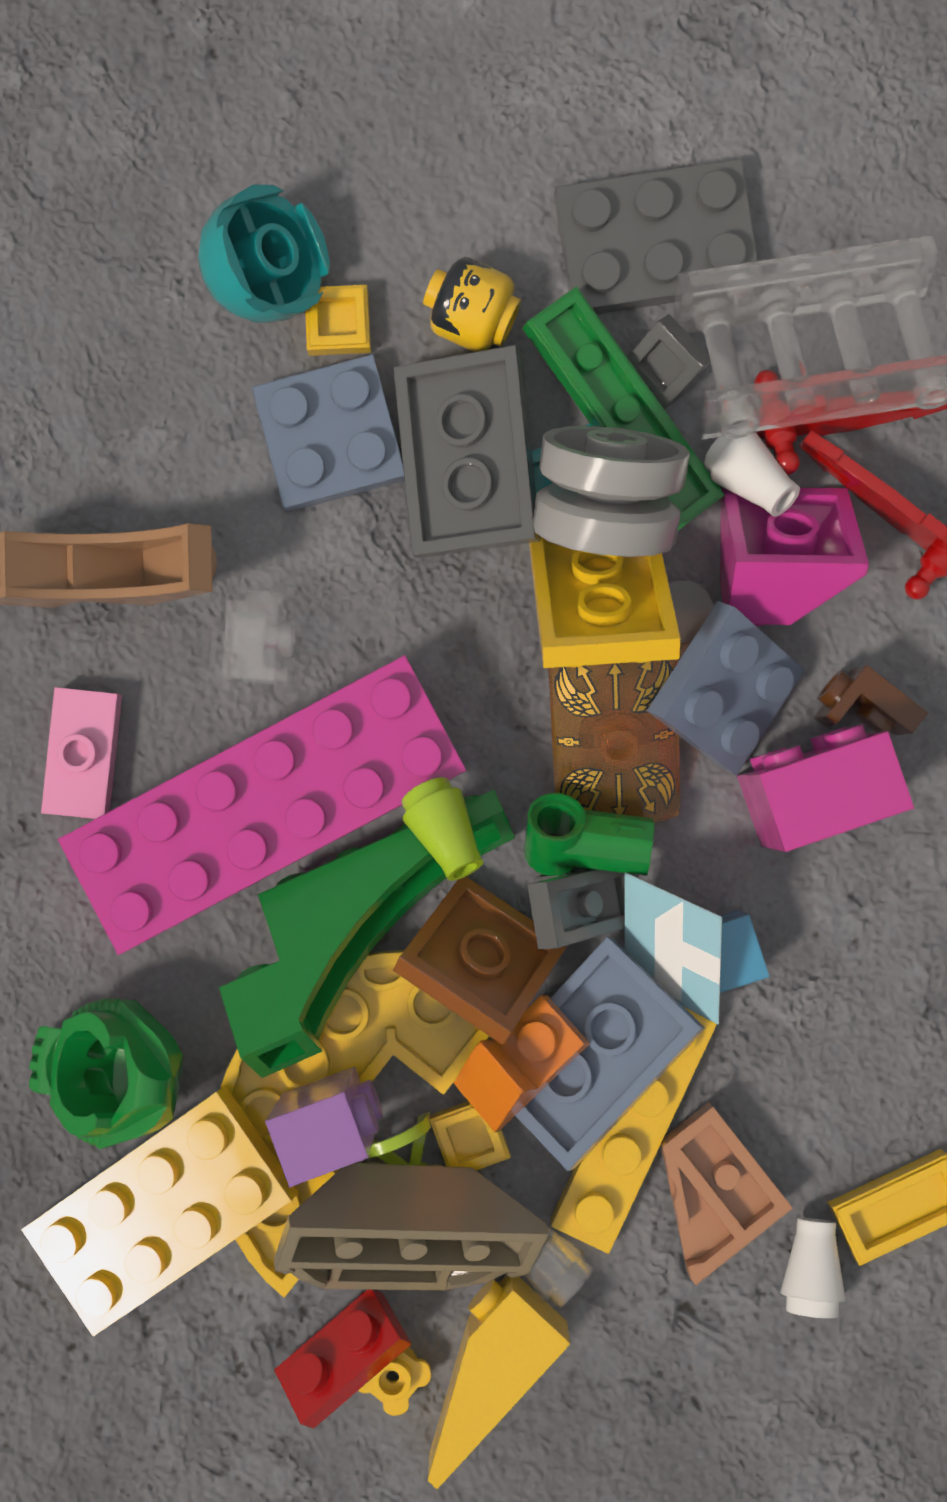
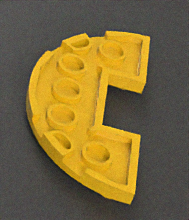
M404 950L369 953L348 982L325 1024L319 1038L322 1052L262 1078L240 1058L238 1049L236 1050L220 1088L224 1085L227 1086L280 1165L281 1163L265 1121L283 1093L354 1066L361 1083L367 1080L373 1081L394 1055L444 1095L457 1078L475 1046L481 1040L489 1038L487 1034L392 971ZM340 1169L295 1185L299 1193L291 1202L235 1239L251 1265L283 1298L299 1280L292 1273L283 1274L275 1271L274 1257L287 1219L293 1211Z

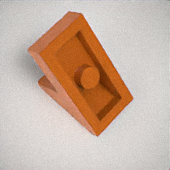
M540 995L526 1009L503 1045L496 1040H481L475 1046L455 1079L454 1085L494 1132H499L590 1043L548 995Z

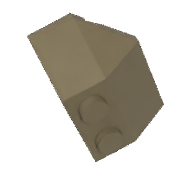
M378 1162L353 1163L341 1168L289 1215L274 1257L275 1271L283 1274L292 1273L299 1280L321 1289L446 1291L487 1283L506 1273L511 1278L529 1275L549 1233L544 1221L473 1168L444 1167L437 1164L418 1166L382 1164Z

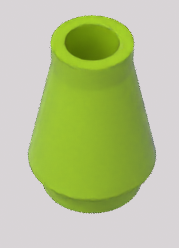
M439 777L419 784L403 797L401 803L406 811L402 818L404 823L441 866L449 881L464 878L483 865L484 861L477 849L460 788L452 787L448 778Z

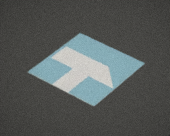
M625 872V950L682 1006L719 1024L722 917Z

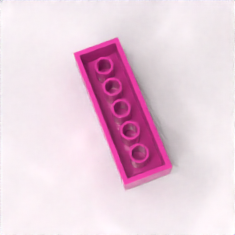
M404 655L57 840L116 953L120 955L401 807L403 797L419 784L439 777L448 778L450 781L467 770L408 659Z

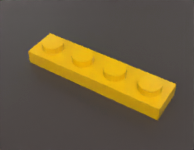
M687 1008L685 1009L706 1029L577 1165L550 1218L551 1227L607 1254L610 1253L717 1025Z

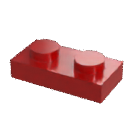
M366 1290L276 1367L274 1372L300 1424L314 1429L412 1344L383 1293L378 1290Z

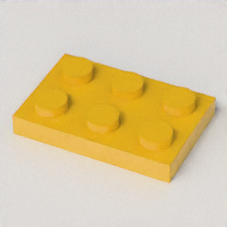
M541 537L539 542L529 543L543 668L581 667L585 665L630 662L646 663L650 661L679 659L681 638L662 553L633 557L599 555L569 549L549 542Z

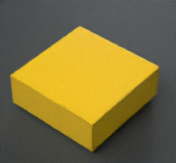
M367 285L320 287L318 293L323 292L319 302L305 311L306 341L309 356L371 353L369 292Z
M469 1101L430 1115L429 1120L446 1167H468L479 1170L511 1158L502 1129L499 1132H494Z

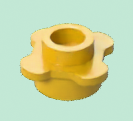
M408 1347L358 1391L374 1395L383 1403V1409L387 1414L392 1416L401 1415L408 1410L409 1398L415 1390L429 1383L431 1378L430 1365L424 1359H417L416 1354ZM396 1371L399 1378L396 1381H390L387 1378V1373Z

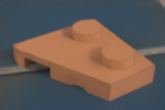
M710 1102L706 1103L663 1138L661 1150L686 1270L690 1279L697 1285L793 1208Z

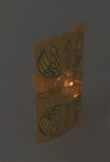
M678 659L646 663L630 662L548 668L555 793L571 796L581 804L584 810L653 818V822L678 816L680 813L679 735L647 711L677 665Z

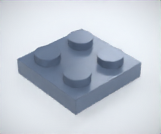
M373 354L251 387L281 500L286 512L405 481L402 459Z
M717 601L647 711L720 768L737 776L805 669L739 610Z

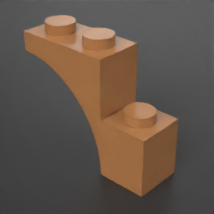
M187 523L155 530L101 534L0 532V605L55 608L81 601L150 606L213 592L212 579L216 572L217 557L212 547L211 525Z

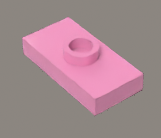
M54 687L41 813L96 819L110 812L122 704L121 694Z

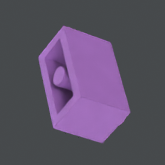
M355 1066L283 1093L265 1123L289 1187L367 1159L375 1133L379 1132L377 1119L383 1118V1112L372 1081L367 1080L361 1083Z

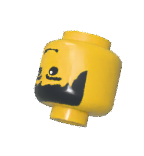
M462 257L450 267L448 272L440 269L435 271L427 287L423 305L432 309L430 326L436 335L472 352H479L490 349L493 344L500 347L504 345L516 320L522 300L514 296V283L507 274L469 257Z

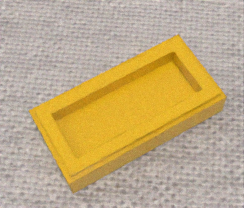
M938 1149L827 1202L847 1246L859 1266L947 1225V1153L942 1149Z

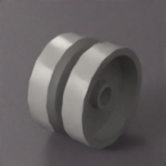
M567 426L549 430L543 434L540 470L542 475L553 483L536 493L533 518L535 533L549 542L569 549L599 555L651 556L670 551L676 544L681 512L677 505L668 497L678 493L685 486L690 456L689 451L685 446L673 440L621 428Z

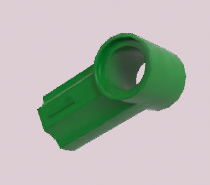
M548 793L538 797L529 808L524 856L532 869L547 876H561L570 872L574 867L647 876L650 867L655 822H653V818L584 810L581 804L571 796L561 793ZM548 833H555L561 836H551Z

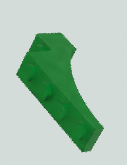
M495 790L480 796L471 795L464 797L477 849L481 856L515 839ZM406 824L398 827L392 835L368 846L347 849L338 854L334 861L307 873L288 875L281 879L275 887L258 894L279 961L272 964H259L249 967L241 972L236 980L219 987L239 1056L260 1077L264 1078L322 1052L319 1042L321 1033L355 972L374 946L403 914L447 878L441 866Z

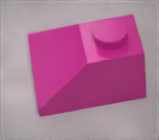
M722 487V492L724 493V496L721 498L720 589L722 601L739 610L755 626L791 625L867 575L869 562L848 488H800L799 495L790 508L781 515L773 517L764 508Z

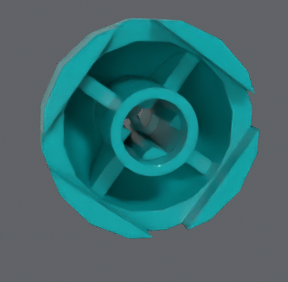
M251 185L222 202L209 216L202 228L199 241L198 262L202 279L214 300L229 313L254 323L284 321L303 313L319 302L323 292L318 293L321 277L329 274L330 259L325 237L313 214L302 203L293 206L287 199L279 196L278 194L285 190L274 185Z

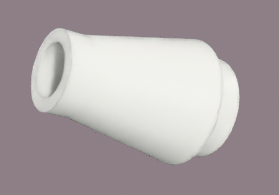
M732 427L715 440L706 454L705 466L711 471V480L764 508L773 517H777L788 510L799 495L800 487L788 477L755 431L745 432L740 427Z
M797 1218L796 1234L780 1291L781 1294L787 1296V1312L815 1318H838L839 1303L845 1302L846 1299L835 1236L836 1222L816 1218Z

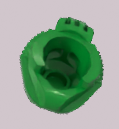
M111 997L109 999L95 1000L80 1006L79 1009H75L71 1018L63 1021L61 1028L47 1026L38 1028L29 1069L33 1071L30 1076L29 1088L36 1093L51 1095L49 1104L61 1124L70 1134L77 1136L78 1139H82L83 1142L98 1147L99 1150L152 1134L173 1119L182 1073L183 1053L170 1032L135 999L121 1000L120 998L114 999Z

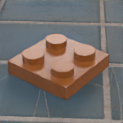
M464 877L456 881L400 955L392 971L503 1045L567 946L538 949L533 920L468 877Z

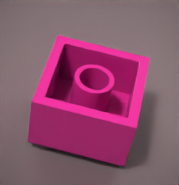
M863 724L849 728L847 726L812 737L810 741L813 750L802 753L801 747L798 745L788 749L783 747L750 758L753 770L737 775L761 847L783 852L914 809L888 731L866 734Z

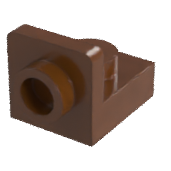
M868 665L852 669L848 674L841 669L828 681L817 697V700L824 705L815 715L814 719L823 726L837 724L854 703L859 707L855 713L856 717L874 732L888 731V733L891 732L894 735L912 734L928 715V712Z

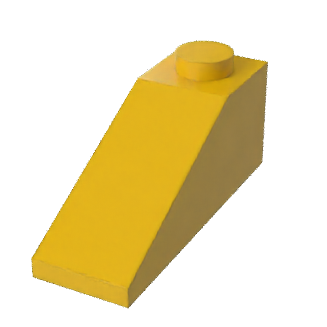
M506 1275L499 1284L494 1279L487 1282L476 1293L468 1306L471 1314L467 1320L429 1452L427 1481L436 1489L445 1482L571 1344L567 1321L520 1277L511 1278Z

